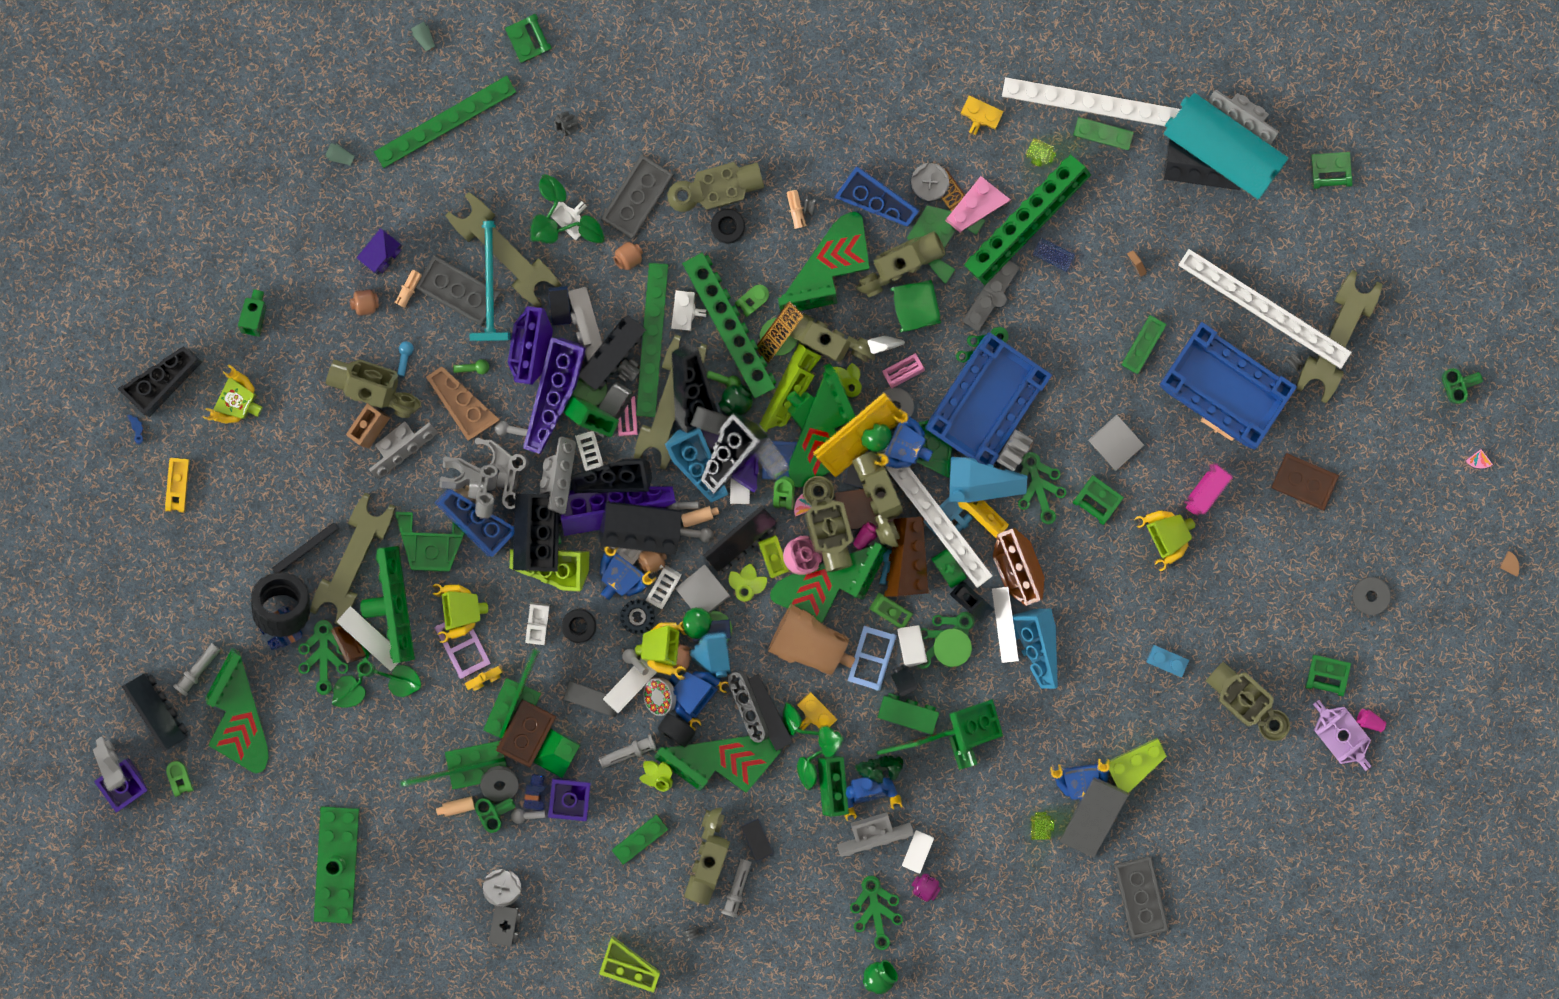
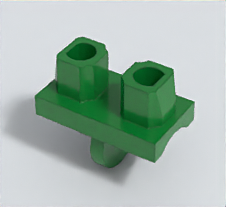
M950 736V743L959 770L978 765L973 748L960 751L956 736Z

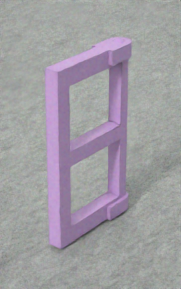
M445 622L434 627L437 633L445 629ZM474 629L470 631L471 639L453 648H450L448 642L443 643L460 679L491 664ZM444 634L439 635L441 641L446 639ZM475 642L484 661L462 671L453 653Z

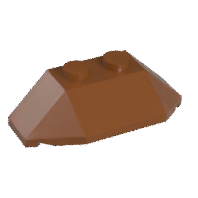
M1015 528L997 534L993 559L1004 587H1008L1009 594L1021 601L1025 606L1043 600L1045 577L1031 541Z

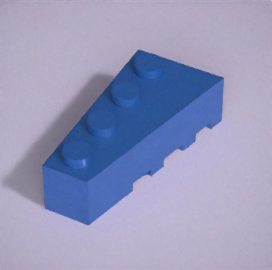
M859 166L855 167L834 197L907 227L920 211Z
M447 489L434 502L488 557H493L514 535V526L493 514L489 518L478 517L475 512L476 504L452 489Z

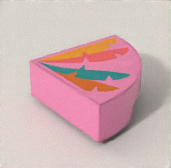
M1482 449L1465 460L1466 463L1475 468H1487L1493 465Z
M803 494L799 496L795 503V516L806 513L811 508Z

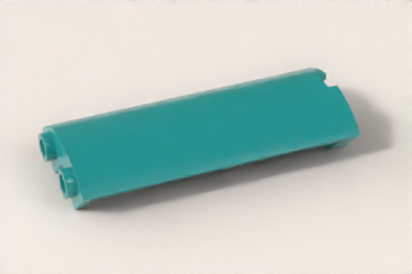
M1193 93L1190 98L1186 96L1180 104L1182 108L1175 118L1170 117L1165 124L1167 129L1164 135L1259 200L1289 158L1196 93Z

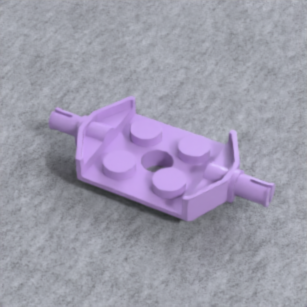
M1317 700L1313 705L1319 711L1320 717L1314 731L1340 764L1357 761L1365 771L1368 770L1371 765L1365 759V753L1371 742L1370 738L1345 707L1328 709L1324 707L1320 700ZM1341 730L1348 732V738L1345 741H1340L1338 738V733Z

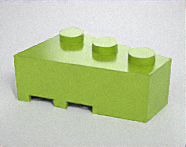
M1155 738L1110 760L1109 773L1117 788L1129 793L1167 757L1159 739Z
M612 936L599 975L654 992L660 971Z

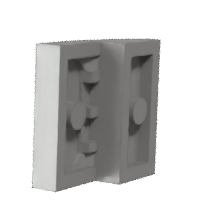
M1118 415L1114 416L1088 440L1115 471L1144 446Z
M705 564L675 588L690 608H703L708 613H711L730 597Z

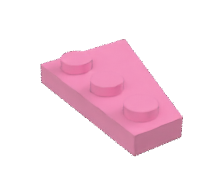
M980 176L945 221L957 231L962 232L1010 202V199Z

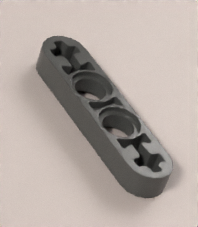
M735 671L728 676L729 687L750 738L754 742H762L768 738L769 730L747 676L742 671ZM739 677L741 681L735 683L734 679ZM742 693L748 695L749 700L747 703L741 700ZM750 710L754 711L756 714V719L754 721L750 720L748 717V712ZM759 723L757 726H752V724ZM762 731V735L757 736L756 732Z

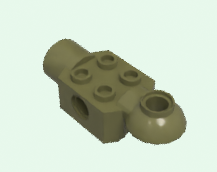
M731 162L696 172L694 182L692 183L685 180L674 183L669 188L667 197L670 206L676 211L688 212L697 203H700L708 211L744 201L746 193L762 189L764 184L758 162L741 167ZM681 191H686L688 193V199L685 201H680L678 199V193Z
M933 231L880 253L874 259V265L879 275L872 273L859 280L860 284L855 288L859 292L866 294L868 298L882 292V286L891 283V278L895 281L903 277V274L907 271L910 273L920 269L922 264L926 265L946 256L944 246L938 234ZM898 258L904 259L906 263L899 262Z
M801 312L804 315L789 335L838 363L843 360L849 348L852 349L851 354L865 362L868 359L873 361L876 359V354L871 353L868 341L860 337L857 340L848 336L846 340L843 333L837 330L829 331L827 329L828 325L821 321L813 322L814 318ZM821 335L829 336L830 342L828 345L821 344Z
M334 359L330 366L326 385L343 390L345 396L350 397L352 400L362 401L373 407L383 408L387 406L393 408L394 413L402 418H409L411 414L421 407L420 400L412 394L406 392L396 393L398 374L394 370L360 359L351 363Z
M872 451L857 457L852 463L861 483H865L863 484V489L867 498H872L870 504L874 515L878 514L875 517L878 529H875L881 544L898 547L896 540L900 539L894 523H888V520L903 513V509L885 467L875 464V462L881 461L879 455H877V452ZM879 492L886 493L883 498H878L876 495Z
M814 476L808 479L803 487V496L806 502L811 505V508L805 514L814 552L822 554L826 572L851 567L853 565L848 546L852 543L853 537L844 503L832 500L834 487L830 480L823 476ZM821 488L823 496H815L813 489Z
M1223 661L1205 680L1220 694L1218 701L1246 727L1257 724L1261 735L1269 741H1279L1287 736L1290 730L1289 718L1280 710H1272L1274 698L1246 672L1237 674ZM1271 720L1278 721V730H1270L1269 723Z
M722 807L711 811L706 810L701 825L705 827L701 838L705 839L706 842L702 841L698 852V854H701V858L695 861L692 870L695 875L691 874L683 896L704 905L710 904L730 845V841H727V839L714 835V832H720L725 815L721 814ZM709 856L713 857L715 863L708 865L704 859Z

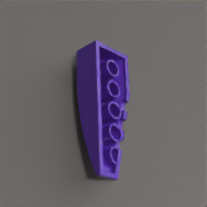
M551 338L523 449L541 454L577 385L586 349L579 343L564 338Z
M650 486L649 492L574 493L573 490L569 491L566 513L560 514L564 536L600 530L606 501L659 508L668 507L676 503L673 486Z

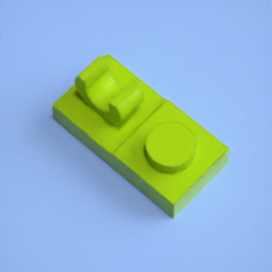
M776 535L758 542L771 578L789 572L784 563L783 552Z

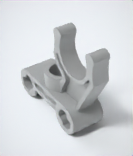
M476 438L475 443L477 445H487L492 450L493 459L489 465H493L500 470L497 487L504 488L503 505L508 509H515V504L511 506V502H508L511 496L515 499L519 472L528 469L530 465L529 459L521 454L512 456L494 440ZM521 458L523 465H519V468H517L515 462Z
M445 456L443 458V467L457 469L461 475L456 478L440 477L439 487L458 490L468 485V498L476 499V515L480 518L492 516L494 497L487 493V490L496 488L498 469L493 465H485L480 469L461 458Z

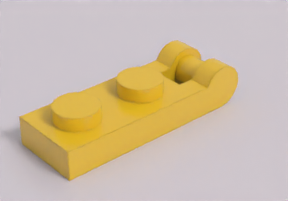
M169 458L165 511L178 510L181 513H185L190 459ZM173 497H179V503L173 502Z
M984 500L958 502L961 509L967 510L995 538L997 534L1004 532L1009 526Z

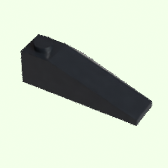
M733 413L721 427L720 436L713 447V454L711 459L708 460L701 481L713 494L769 438L756 423L736 413Z
M644 458L623 459L571 475L574 493L649 492L652 481L650 463Z

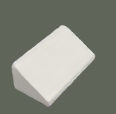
M889 336L868 340L871 353L873 354L896 348L905 343L904 340Z
M920 626L897 629L904 664L908 667H913L926 663L927 658Z
M916 830L902 866L920 874L934 837Z

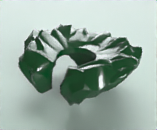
M891 755L889 758L887 756H880L878 759L860 762L855 765V768L863 777L883 784V772L888 769L890 780H896L903 769L904 761L900 756L896 758Z

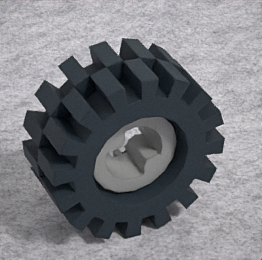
M632 600L624 605L620 613V621L625 630L630 633L642 634L653 626L655 612L646 601ZM639 611L642 613L641 617L643 619L641 622H634V616H632L634 612Z

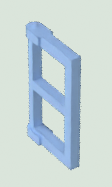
M864 626L848 681L881 691L897 635ZM867 633L890 639L884 659L861 652ZM859 657L883 664L877 684L854 677Z

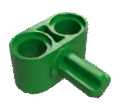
M1452 368L1445 370L1442 374V382L1447 396L1453 404L1464 403L1468 398L1467 388L1483 382L1480 372L1462 377L1460 371ZM1449 372H1453L1456 375V380L1453 383L1447 380ZM1456 390L1462 393V398L1459 401L1455 400L1453 396Z
M947 548L931 558L951 589L967 579Z
M483 797L475 804L476 813L485 830L489 833L497 832L501 828L502 820L500 815L516 807L512 798L495 805L490 799ZM482 801L489 804V810L486 812L479 808V804ZM489 819L497 820V828L492 829L488 826Z

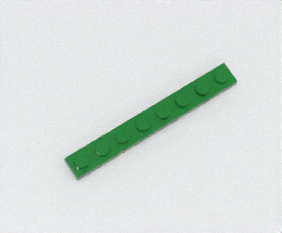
M505 76L375 150L374 153L382 167L386 168L517 92L508 76Z
M649 263L644 328L646 331L643 333L636 416H656L668 264Z

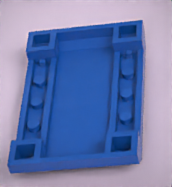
M1201 322L1159 385L1166 393L1241 444L1255 450L1297 386L1282 376L1278 377L1216 335L1217 332Z
M988 332L980 341L930 417L925 429L966 457L976 459L978 463L987 465V463L993 465L999 457L998 453L1039 391L1043 390L1052 374Z

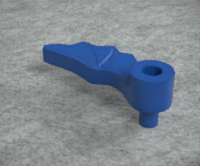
M128 415L132 430L136 433L134 440L136 444H142V422L138 421L137 417Z

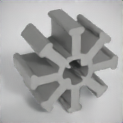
M1014 430L1012 436L1006 441V445L1001 449L996 461L1009 470L1014 471L1016 466L1022 461L1024 454L1029 450L1033 440L1020 431Z

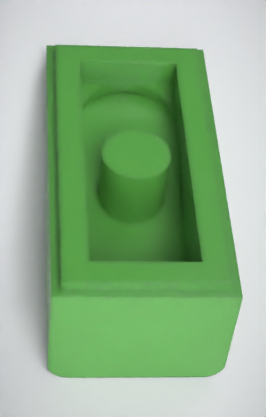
M878 593L869 607L870 610L899 628H904L913 613L889 598L884 597L881 593ZM902 612H904L907 616L903 623L900 624L897 620Z

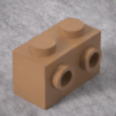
M367 403L346 435L358 445L370 449L391 417L378 407H373Z

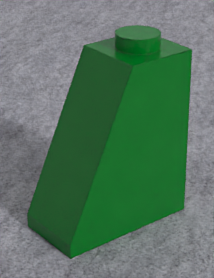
M571 395L563 410V413L579 426L608 437H612L619 422L617 418L574 395Z

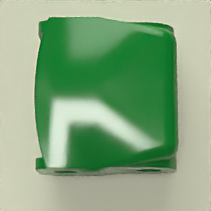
M932 280L891 288V292H894L896 314L902 329H899L900 333L941 324Z

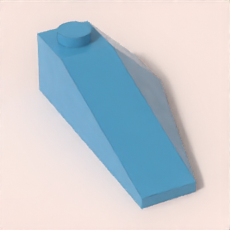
M696 428L688 433L681 429L677 430L665 444L672 462L711 503L728 495L725 485L713 494L701 481L708 460L712 456L701 429Z
M951 457L949 502H975L1026 494L1027 476L1007 469L1000 470L988 463L984 465L978 463L973 458Z
M1033 609L1012 615L1016 640L1020 639L1025 648L1021 651L1023 656L1027 655L1031 659L1033 664L1030 666V669L1040 688L1056 689L1058 687L1056 625L1052 609Z
M725 633L705 635L700 640V645H695V650H690L692 661L714 676L716 675L717 678H723L727 674H731Z

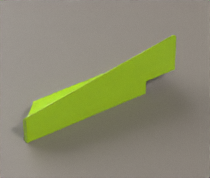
M801 343L798 344L759 424V427L764 432H768L767 430L770 428L782 427L787 424L791 417L787 410L792 405L787 400V396L793 391H796L801 396L815 376L810 371L822 356Z

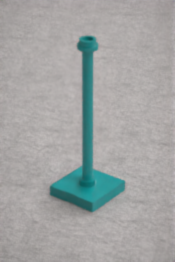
M483 221L481 228H485L486 329H484V333H469L470 341L511 340V332L496 333V328H494L493 228H496V225H494V221Z

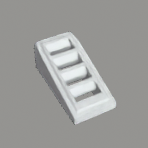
M594 431L576 435L585 471L603 466L604 463ZM592 437V441L581 443V440ZM594 444L593 449L583 450V447ZM596 452V456L585 457L586 454ZM598 459L599 463L588 466L587 462Z
M665 565L646 601L663 609L682 574ZM664 574H667L675 580L672 581L671 579L665 577ZM661 580H663V581H665L666 583L670 584L671 587L669 588V587L663 585L662 583H660ZM657 587H659V588L663 589L664 591H666L667 594L665 595V594L661 593L660 591L656 590ZM653 594H656L663 598V601L661 602L658 599L654 598Z

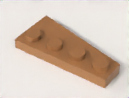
M440 367L426 376L468 441L500 421L497 416L445 368Z

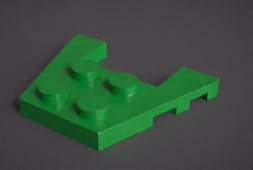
M927 205L907 239L911 240L915 237H922L935 231L945 248L956 231L955 228L945 221L952 211ZM980 219L968 227L967 230L977 235L986 220ZM940 259L928 263L945 284L955 270Z
M929 420L918 422L925 432L924 438L927 439L924 447L932 450L933 454L929 462L918 458L916 463L950 479L952 446L925 429Z
M396 512L395 515L411 570L450 572L465 533L454 522L452 534L412 532L413 512Z

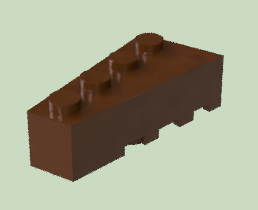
M923 517L894 519L893 523L900 539L896 540L898 547H892V553L889 554V561L891 563L890 571L887 573L886 578L888 588L885 590L884 597L927 594L929 590Z

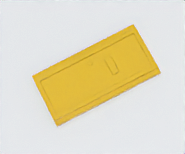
M883 393L814 452V455L836 478L852 464L854 459L869 450L862 445L861 438L865 430H872L874 424H885L890 430H893L899 424L894 416L901 418L902 413Z

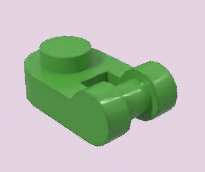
M756 285L739 298L735 304L737 307L740 306L744 311L743 314L748 317L768 300L769 291L763 285ZM749 298L754 302L751 307L746 303Z
M782 476L775 482L774 508L786 507L787 510L794 509L795 485L791 478Z
M181 761L169 763L166 773L174 796H180L181 793L186 791L188 793L194 791L185 765ZM183 779L184 784L178 786L177 780Z

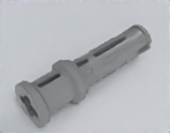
M211 643L189 671H185L183 673L184 676L173 687L184 696H187V692L194 684L199 682V676L221 650Z
M650 734L648 738L640 741L635 740L632 742V745L598 758L604 769L630 757H641L643 753L651 750L656 751L657 746L653 736Z
M740 858L731 892L726 895L727 901L724 910L721 911L722 914L738 918L737 911L740 903L743 901L741 895L752 864L751 861Z

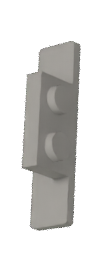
M1214 90L1207 101L1270 145L1279 133L1264 122L1269 114L1262 107L1250 102L1244 95L1237 93L1230 99L1218 90Z
M582 287L569 291L568 295L573 309L571 314L572 322L574 325L577 324L579 332H576L578 342L582 343L586 348L585 355L588 362L602 344L587 288Z
M404 421L375 444L384 458L369 469L370 472L377 479L387 475L391 469L401 464L404 459L416 452L427 441L432 440L438 434V431L431 423H428L414 433Z
M565 437L558 438L556 455L545 458L542 479L540 481V494H550L548 509L560 514L566 513L576 442Z
M101 736L95 740L98 747L94 748L93 752L107 789L112 791L120 787L126 780L118 762L119 758L114 752L115 747L109 740L105 741Z
M886 812L852 822L851 827L855 839L837 844L841 857L850 856L856 852L870 850L879 845H887L899 839H907L909 836H913L914 833L911 823L892 828L888 813Z

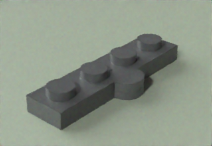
M1009 260L985 285L962 322L978 332L993 308L1002 307L1006 304L1007 298L1004 291L1020 267Z

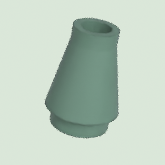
M425 22L411 28L412 35L424 48L425 52L435 47L429 26Z
M330 143L325 157L329 158L328 161L351 166L355 155L349 153L337 143Z

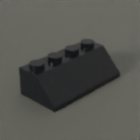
M1169 138L1164 166V180L1234 190L1241 189V187Z
M515 493L513 570L558 572L560 513L548 509L550 494Z
M606 501L599 530L600 544L607 547L676 555L680 540L682 511Z
M761 505L703 554V556L717 572L722 570L724 573L732 566L730 563L735 558L739 560L747 554L745 549L750 545L754 548L758 542L762 541L760 537L764 533L769 535L776 529L774 525L777 522Z
M144 673L123 685L122 688L162 751H166L188 737L186 735L188 730L183 723L179 724L176 717L178 715L172 706L169 708L165 702L168 699L162 690L158 691L156 688L157 682L153 675Z

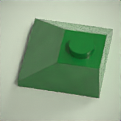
M550 728L533 762L563 778L581 744Z

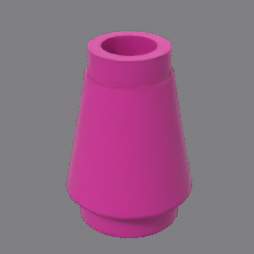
M869 521L863 524L853 545L862 550L878 537L875 531L878 528Z
M1362 709L1356 718V722L1361 727L1382 732L1386 727V722L1369 709Z

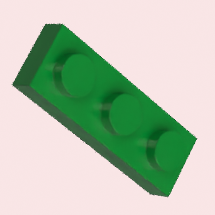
M1078 117L1073 136L1129 151L1134 132Z
M1149 315L1121 366L1138 375L1167 324Z
M656 814L615 846L612 851L624 865L665 833L668 828Z

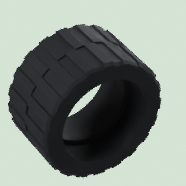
M275 572L261 578L255 584L251 593L252 615L256 626L270 636H291L299 632L308 622L310 614L309 591L306 584L300 578L286 572ZM278 595L292 597L298 602L296 608L285 614L271 613L263 607L268 599Z

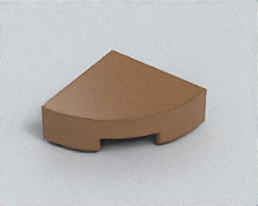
M1132 250L1127 253L1138 274L1141 277L1147 274L1142 261L1135 251Z
M1508 551L1500 569L1518 577L1520 570L1519 562L1516 556Z

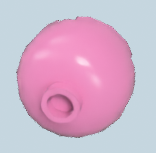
M799 536L791 540L784 549V563L791 572L797 575H807L816 571L819 568V563L822 562V554L814 552L812 541L808 536Z

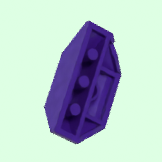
M527 306L513 325L508 364L516 383L533 385L543 372L553 333L552 326L543 308Z

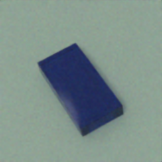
M1040 238L1032 254L1067 272L1075 256L1073 253L1043 238Z

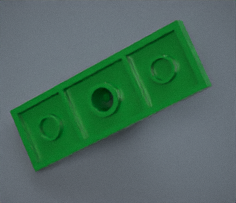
M399 546L377 549L376 560L380 568L379 580L382 583L383 597L363 599L360 604L361 613L364 618L387 617V637L390 640V657L393 659V663L415 660Z
M321 806L314 922L353 923L359 825L358 808ZM331 861L339 864V870L334 871L331 869Z

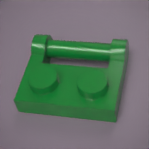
M536 14L505 28L520 63L552 49L538 24ZM528 24L531 25L541 46L538 49H535L525 26Z
M1350 152L1311 155L1313 189H1320L1322 186L1338 185L1352 187ZM1345 172V177L1319 179L1320 173Z
M1092 475L1072 503L1082 507L1097 518L1100 524L1104 525L1124 497ZM1088 495L1106 508L1107 511L1103 514L1086 502L1083 497Z
M1313 655L1305 688L1329 691L1343 697L1351 663ZM1315 675L1340 680V684L1337 686L1315 681L1314 678Z

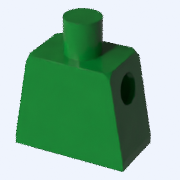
M253 290L252 297L245 298L238 323L240 332L243 334L260 337L266 312L263 291Z
M793 391L787 396V400L792 404L787 411L802 431L815 397L808 392H804L800 396L796 391Z

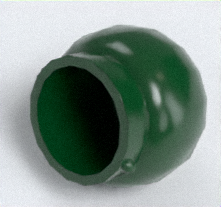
M742 384L740 386L731 385L723 391L718 405L729 416L733 413L741 416L745 415L753 405L752 393Z

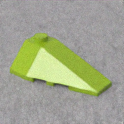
M510 549V569H513V549ZM558 550V572L515 571L539 579L541 582L553 585L560 590L581 591L589 572L590 551Z

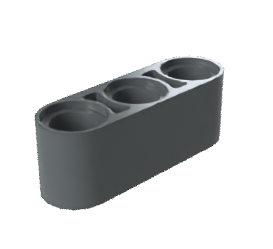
M617 381L610 388L599 408L619 420L632 399L634 392ZM597 433L598 435H600V436L603 437V438H606V437H607V436H605V435H603V434Z
M698 406L691 425L720 435L721 427L730 417Z
M569 681L563 699L612 717H616L617 714L603 700L607 693Z

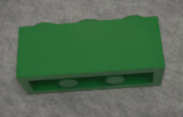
M891 693L888 696H883L877 718L933 735L939 715L936 707L925 704V707L917 705V701L907 699L905 702L899 700L900 696Z
M844 757L817 758L823 815L833 817L849 814Z

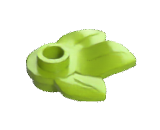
M851 363L847 370L842 367H833L838 374L848 397L858 396L862 391V385L859 381L861 375L859 368L854 363ZM851 384L855 386L854 391L849 390Z
M748 564L741 570L740 574L733 571L730 572L729 584L735 589L736 597L740 601L747 602L753 598L754 594L761 593L767 584V577H757L753 565ZM746 588L748 595L743 596L741 590Z
M654 761L643 762L646 774L640 776L641 782L652 787L655 786L657 790L662 792L672 787L673 780L671 776L673 772L666 762L660 764Z

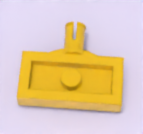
M968 96L960 114L970 118L973 124L969 133L972 134L974 130L973 135H976L980 125L988 126L995 130L1004 111Z
M499 665L486 673H480L478 677L464 684L468 690L472 688L473 691L484 687L483 682L487 680L493 682L501 678L500 673L503 670Z
M811 691L797 704L806 717L801 722L800 728L802 730L811 723L820 729L825 725L830 727L837 721V718Z

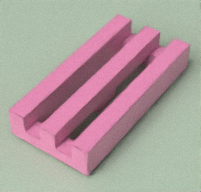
M915 353L883 370L882 373L892 389L924 372L925 369ZM913 361H916L915 363L911 364L910 366L904 367V366H906V365L912 363ZM898 369H900V370H899L898 372H896L895 374L889 376V374H891V373L897 371Z
M635 396L630 400L634 431H630L627 405L624 410L626 432H622L620 417L618 422L619 436L638 435Z

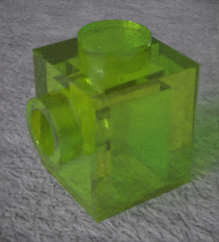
M1033 138L1025 157L1031 159L1032 164L1041 167L1042 164L1046 166L1048 162L1052 163L1056 153L1053 152L1054 146Z
M1044 811L1035 812V815H1030L1031 839H1051V831H1054V819H1051V816L1046 815Z

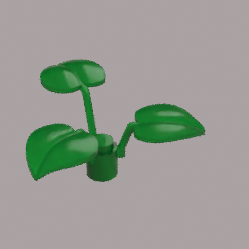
M546 174L542 175L539 181L540 192L547 200L554 201V204L547 216L538 214L533 218L531 241L555 243L559 232L579 226L578 231L583 238L594 243H604L605 238L600 224L588 215L582 216L580 222L557 229L556 221L550 219L558 202L566 200V191L557 179Z
M361 645L366 657L357 666L359 680L357 682L352 676H343L338 679L334 686L332 705L349 708L360 704L366 694L365 689L360 686L363 676L371 677L374 673L390 678L388 683L389 690L397 697H406L421 688V681L418 674L406 665L395 666L392 675L376 670L375 665L368 661L369 654L371 653Z
M786 702L782 718L789 734L795 735L798 732L819 735L818 742L821 750L807 759L800 757L797 762L799 779L807 790H811L817 780V772L811 760L822 753L827 758L833 757L844 738L841 737L838 731L834 732L826 725L822 726L819 732L800 729L801 718L797 710L789 702Z

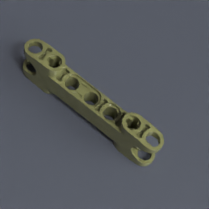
M468 192L465 197L471 204V214L463 219L454 216L450 212L445 216L467 242H470L476 236L485 245V228H481V225H483V221H491L496 215L482 201ZM493 228V254L517 277L511 286L523 298L535 307L540 308L542 304L534 294L536 284L540 281H547L555 287H561V283L539 258L530 264Z
M1354 270L1350 271L1335 297L1334 302L1341 304L1342 307L1339 311L1338 319L1335 320L1331 328L1332 332L1328 336V338L1344 348L1361 314L1368 318L1371 316L1382 289V283L1377 281L1371 292L1363 294L1357 291L1355 281L1358 272ZM1308 356L1300 372L1296 390L1301 392L1310 380L1319 379L1324 385L1321 402L1327 403L1337 389L1344 372L1337 369V366L1321 356H1318L1317 359Z
M677 334L667 350L662 368L669 370L670 374L652 427L642 425L634 453V459H640L645 449L649 447L657 448L661 452L660 469L666 470L671 460L665 444L673 436L670 433L675 420L672 351L679 348L681 336ZM702 343L699 351L704 364L707 345Z
M366 492L355 506L348 524L356 529L331 582L324 578L321 580L310 612L316 615L321 604L324 602L333 603L337 607V618L335 621L337 625H339L337 623L338 619L350 606L353 607L358 594L350 591L353 585L354 577L359 572L360 564L365 559L369 550L370 543H372L374 537L384 540L396 506L390 504L381 516L375 517L370 515L367 505L371 494Z

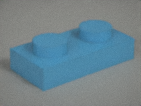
M1153 645L1146 662L1182 678L1189 660Z

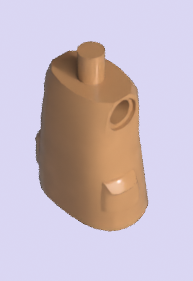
M790 604L768 648V652L777 655L782 660L788 661V663L798 662L831 675L839 663L851 668L855 661V657L844 653L849 643V639L846 636L825 626L813 615L793 604Z

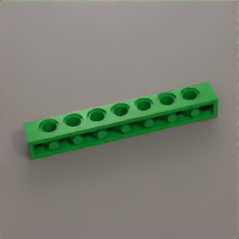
M1071 154L1064 159L1060 166L1050 173L1047 179L1034 190L1033 194L1023 201L1020 207L1007 218L1006 222L994 231V234L981 245L978 251L968 258L964 264L968 271L983 285H986L1091 176L1087 168Z
M702 252L683 262L685 270L754 398L756 399L775 389L774 384L777 382L772 373L767 374L765 370L767 364L763 356L758 357L756 353L758 347L754 339L749 340L747 336L749 330L744 322L740 323L737 317L740 316V313L735 305H730L728 300L731 297L726 288L722 290L719 284L722 280L718 272L713 273L710 267L713 265L708 255L704 256ZM701 269H706L709 272V276L704 280L698 277V272ZM708 287H717L718 293L715 296H709L707 294ZM725 303L727 310L724 313H718L716 311L717 304ZM734 320L736 322L735 329L727 330L725 328L726 321ZM741 336L745 339L744 346L737 347L734 345L736 337ZM747 353L754 356V361L751 364H746L743 361V357ZM756 370H760L763 373V378L760 381H755L752 378V374Z

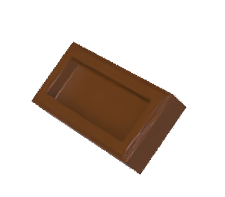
M341 625L331 630L347 664L363 659L366 656L360 643Z

